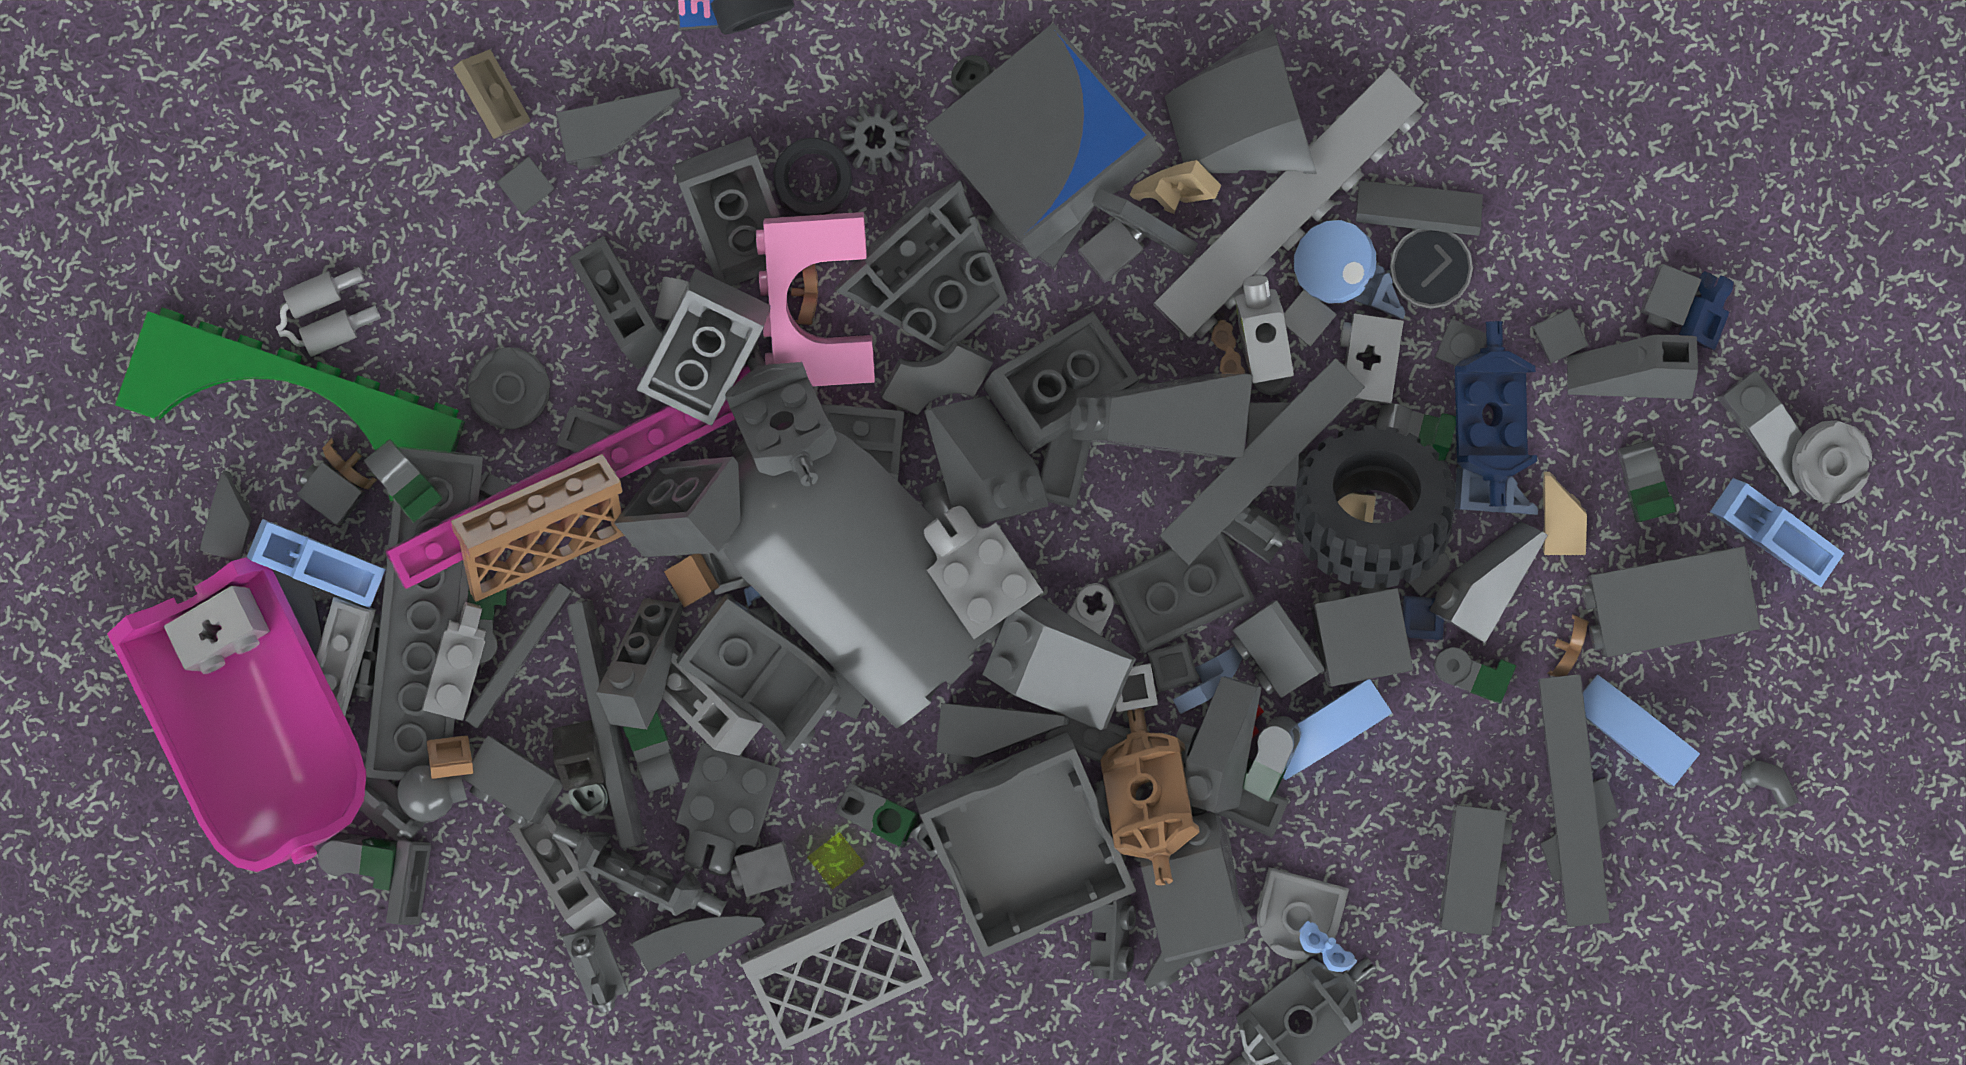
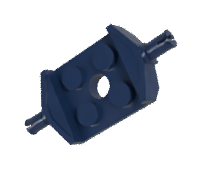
M1503 321L1485 322L1487 348H1480V353L1460 361L1455 366L1457 463L1463 469L1482 476L1483 481H1490L1489 507L1507 506L1505 480H1508V476H1513L1538 461L1537 455H1528L1526 373L1536 372L1535 365L1510 351H1505V347L1502 346ZM1486 404L1491 406L1494 414L1493 421L1489 426L1484 422L1482 416L1483 408Z

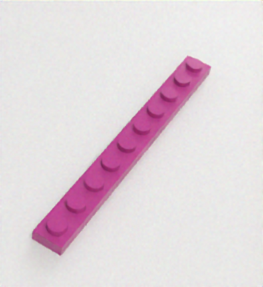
M748 365L743 366L734 385L751 372ZM727 399L712 426L667 405L389 548L385 552L403 587L407 589L463 560L460 543L453 532L451 520L603 454L620 479L735 420Z

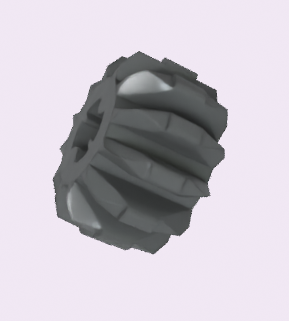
M882 104L875 105L874 117H869L866 107L861 106L859 107V113L863 119L862 122L859 123L851 116L846 118V123L855 129V132L843 131L840 133V138L844 141H855V143L845 147L842 152L845 157L857 152L860 153L853 162L855 169L862 167L867 159L869 160L868 173L870 175H875L876 161H882L884 170L889 173L892 171V166L888 159L890 155L899 162L905 160L903 153L895 149V147L910 146V139L896 137L897 134L903 133L908 129L907 122H901L892 126L891 124L897 119L898 111L892 109L884 119L882 118ZM872 129L874 134L876 129L884 131L882 137L886 144L882 148L878 149L877 145H875V149L867 147L868 138L865 134Z

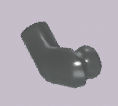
M1759 760L1743 768L1741 772L1743 783L1749 788L1759 785L1771 789L1780 810L1799 802L1786 772L1781 767Z

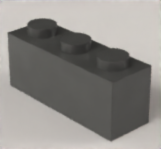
M1454 804L1438 924L1440 929L1491 936L1492 927H1499L1502 903L1495 902L1497 885L1504 886L1507 873V861H1501L1503 844H1510L1512 834V820L1506 819V811Z

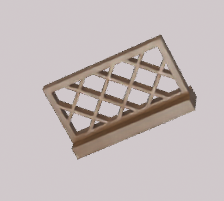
M603 454L451 520L453 532L460 543L470 594L475 602L625 536L614 524L621 514L618 494L622 493L621 481ZM581 515L589 516L581 528L572 527ZM602 519L611 521V526L593 532ZM543 531L551 533L543 545L535 544ZM565 536L572 538L568 545L559 549L556 548ZM505 548L514 550L505 562L497 560ZM527 553L535 554L530 562L518 565ZM489 570L498 571L492 579L480 583Z

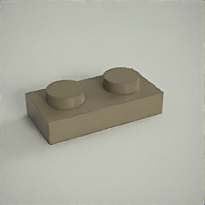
M490 49L464 59L453 67L493 139L518 130L531 121Z

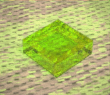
M840 831L807 856L832 890L865 865L864 861Z

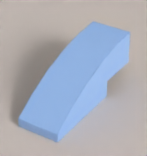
M1735 478L1730 481L1710 513L1819 587H1822L1844 555V552L1786 509L1775 505L1749 484Z
M262 519L247 558L253 562L368 608L372 604L386 570Z
M1598 674L1583 691L1586 719L1635 759L1642 762L1667 784L1675 786L1700 755L1699 752Z
M1370 679L1361 681L1297 723L1300 728L1301 738L1283 777L1285 780L1392 714Z

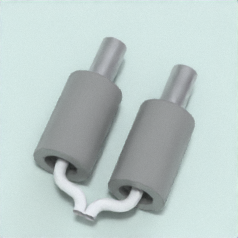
M358 267L335 278L328 271L283 290L286 304L280 310L281 323L276 326L279 336L288 337L296 346H305L309 355L313 357L357 338L355 331L357 328L381 319L374 305L351 316L344 309L299 329L302 341L298 340L292 332L283 330L287 325L286 311L290 309L293 317L297 319L341 300L339 291L364 281L360 268Z

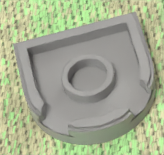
M1268 867L1257 909V926L1259 927L1262 939L1275 953L1285 958L1303 960L1319 954L1304 951L1299 938V930L1305 922L1309 921L1310 923H1315L1319 931L1327 934L1328 938L1332 937L1335 939L1349 888Z

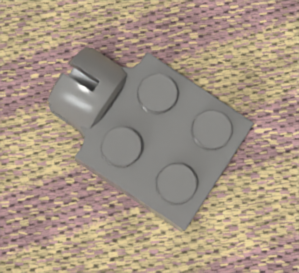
M959 505L944 513L956 531V535L950 537L938 518L929 523L924 529V536L937 557V561L927 569V572L972 638L975 639L1043 593V591L997 523L982 529L977 526L968 511Z

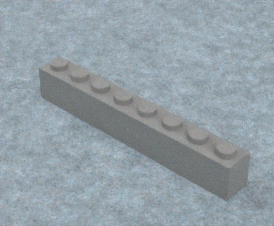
M1388 68L1309 147L1317 174H1304L1303 171H1285L1154 302L1153 306L1187 339L1194 333L1201 339L1218 322L1212 315L1223 304L1230 310L1236 304L1235 297L1245 294L1242 287L1243 281L1252 275L1264 276L1276 264L1271 256L1281 246L1289 251L1306 234L1300 227L1311 216L1318 222L1335 205L1329 198L1340 187L1347 193L1364 176L1359 168L1369 158L1377 163L1393 146L1388 139L1398 129L1404 134L1407 133L1418 122L1422 115L1417 110L1424 102Z

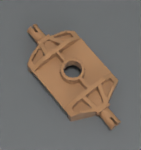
M1137 708L1134 709V713L1131 709L1127 712L1131 734H1127V739L1107 749L1100 760L1114 847L1122 855L1151 860L1155 884L1166 885L1165 880L1168 884L1173 882L1169 863L1170 855L1174 854L1200 832L1199 826L1192 819L1181 754V751L1186 749L1185 744L1177 737L1164 733H1149L1146 726L1145 710ZM1144 783H1153L1151 796L1146 800L1138 801L1136 799L1137 789Z

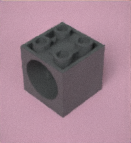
M1384 583L1375 584L1374 588L1358 586L1359 595L1346 597L1345 589L1318 594L1319 602L1310 604L1321 663L1325 668L1323 674L1327 686H1336L1414 671L1398 588L1387 589Z

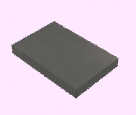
M1223 532L1189 565L1172 549H1169L1107 579L1143 654L1255 600Z

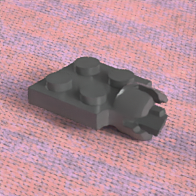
M701 744L676 821V825L683 826L689 830L690 836L684 852V860L687 865L701 871L707 850L711 849L714 850L709 866V874L726 876L730 872L734 857L740 847L756 848L780 768L742 756L714 750L710 746Z

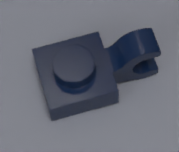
M1704 271L1700 276L1701 282L1698 287L1701 298L1694 297L1679 335L1697 336V345L1715 350L1730 313L1723 309L1727 297L1732 292L1734 281L1720 275L1718 283L1714 287L1717 277Z

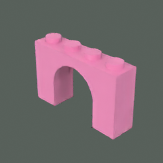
M864 212L764 218V229L756 230L758 255H766L767 271H759L761 296H769V305H771L763 328L764 337L772 338L773 353H765V364L802 362L812 387L874 383L875 366L872 335L833 338L815 336L802 329L795 322L787 303L788 288L795 276L804 268L819 262L866 259Z

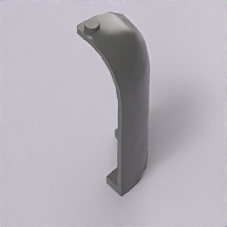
M784 422L779 424L775 429L785 430L789 428L793 423ZM834 431L837 440L830 453L812 461V466L818 475V480L815 484H812L810 477L807 476L810 486H803L797 472H793V470L776 476L759 472L743 438L732 450V453L736 456L735 460L738 462L741 522L731 534L732 540L723 549L724 553L742 577L897 729L931 703V697L943 682L946 681L951 685L973 664L969 657L979 647L987 642L992 643L998 637L1005 619L977 638H972L927 572V569L935 564L937 557L924 536V529L935 518L868 452L847 436Z

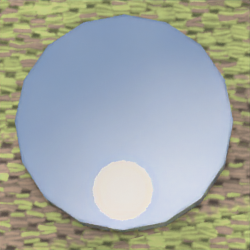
M1343 220L1325 221L1311 228L1300 240L1294 254V272L1299 285L1312 297L1326 303H1344L1359 296L1376 270V251L1371 239L1356 225Z

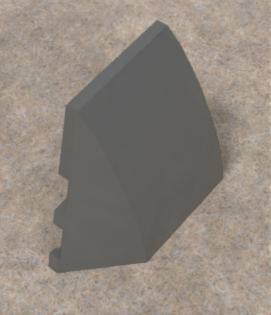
M1273 23L1165 96L1183 163L1197 160L1209 173H1238L1240 170H1266L1267 173L1303 171L1304 174H1317Z
M959 179L920 200L866 248V259L854 260L834 289L841 295L848 297L943 353L955 340L961 342L1008 300Z

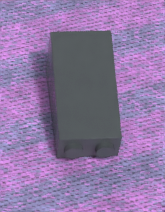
M1205 374L1079 397L1070 418L1071 428L1073 429L1072 439L1206 457L1243 458L1253 375Z
M1733 547L1588 575V584L1581 587L1586 610L1593 609L1596 625L1589 627L1594 651L1601 650L1602 657H1612L1760 629L1745 547Z

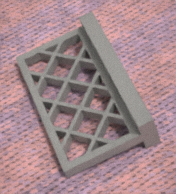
M891 887L740 956L744 972L758 996L782 1049L933 981L932 975ZM895 918L901 930L896 946L875 940L874 937L878 926ZM871 929L868 937L860 934ZM852 938L866 943L858 964L836 956L841 942ZM904 940H906L911 952L901 949ZM871 945L893 953L886 973L864 966ZM833 946L831 954L822 952ZM813 955L828 961L820 981L798 974L804 959ZM898 955L914 960L921 975L908 981L891 976ZM833 963L855 970L848 991L826 984ZM795 964V967H794V969H793V972L790 971V970L784 969V968H786V967H788V966H791V965ZM773 973L790 978L783 998L766 993L760 979ZM860 973L883 980L878 995L867 999L853 993ZM795 980L817 987L810 1008L788 1001ZM888 982L897 985L889 990H886ZM823 990L845 997L840 1012L829 1016L816 1011ZM850 1000L860 1002L848 1008ZM771 1002L780 1005L777 1014L775 1013L771 1005ZM785 1007L807 1014L803 1029L788 1036L785 1035L780 1024ZM813 1017L821 1019V1021L810 1025Z

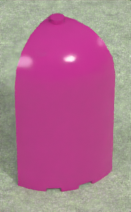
M245 557L231 561L213 576L194 586L197 595L177 604L173 597L156 606L127 615L107 635L200 827L215 850L235 867L259 872L290 859L296 865L317 855L315 849L317 845L350 825L364 802L366 769L352 730L273 570ZM231 586L249 588L270 632L258 639L260 644L254 649L242 654L235 652L224 659L225 665L214 672L203 674L202 671L185 670L164 625Z

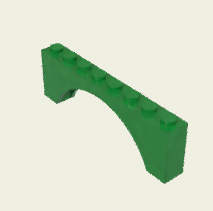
M161 307L159 315L147 312L115 406L161 420L169 411L185 399L218 384L246 379L283 381L314 391L338 406L359 426L375 451L391 439L398 447L455 452L466 422L457 418L459 412L457 409L435 402L433 410L417 405L419 396L396 389L394 396L378 391L381 384L379 382L357 375L355 383L339 377L342 369L319 361L316 369L300 364L301 355L281 348L278 349L277 355L267 353L261 350L264 342L241 334L237 342L222 337L223 328L200 321L198 328L183 323L185 315ZM389 494V499L393 502V497Z

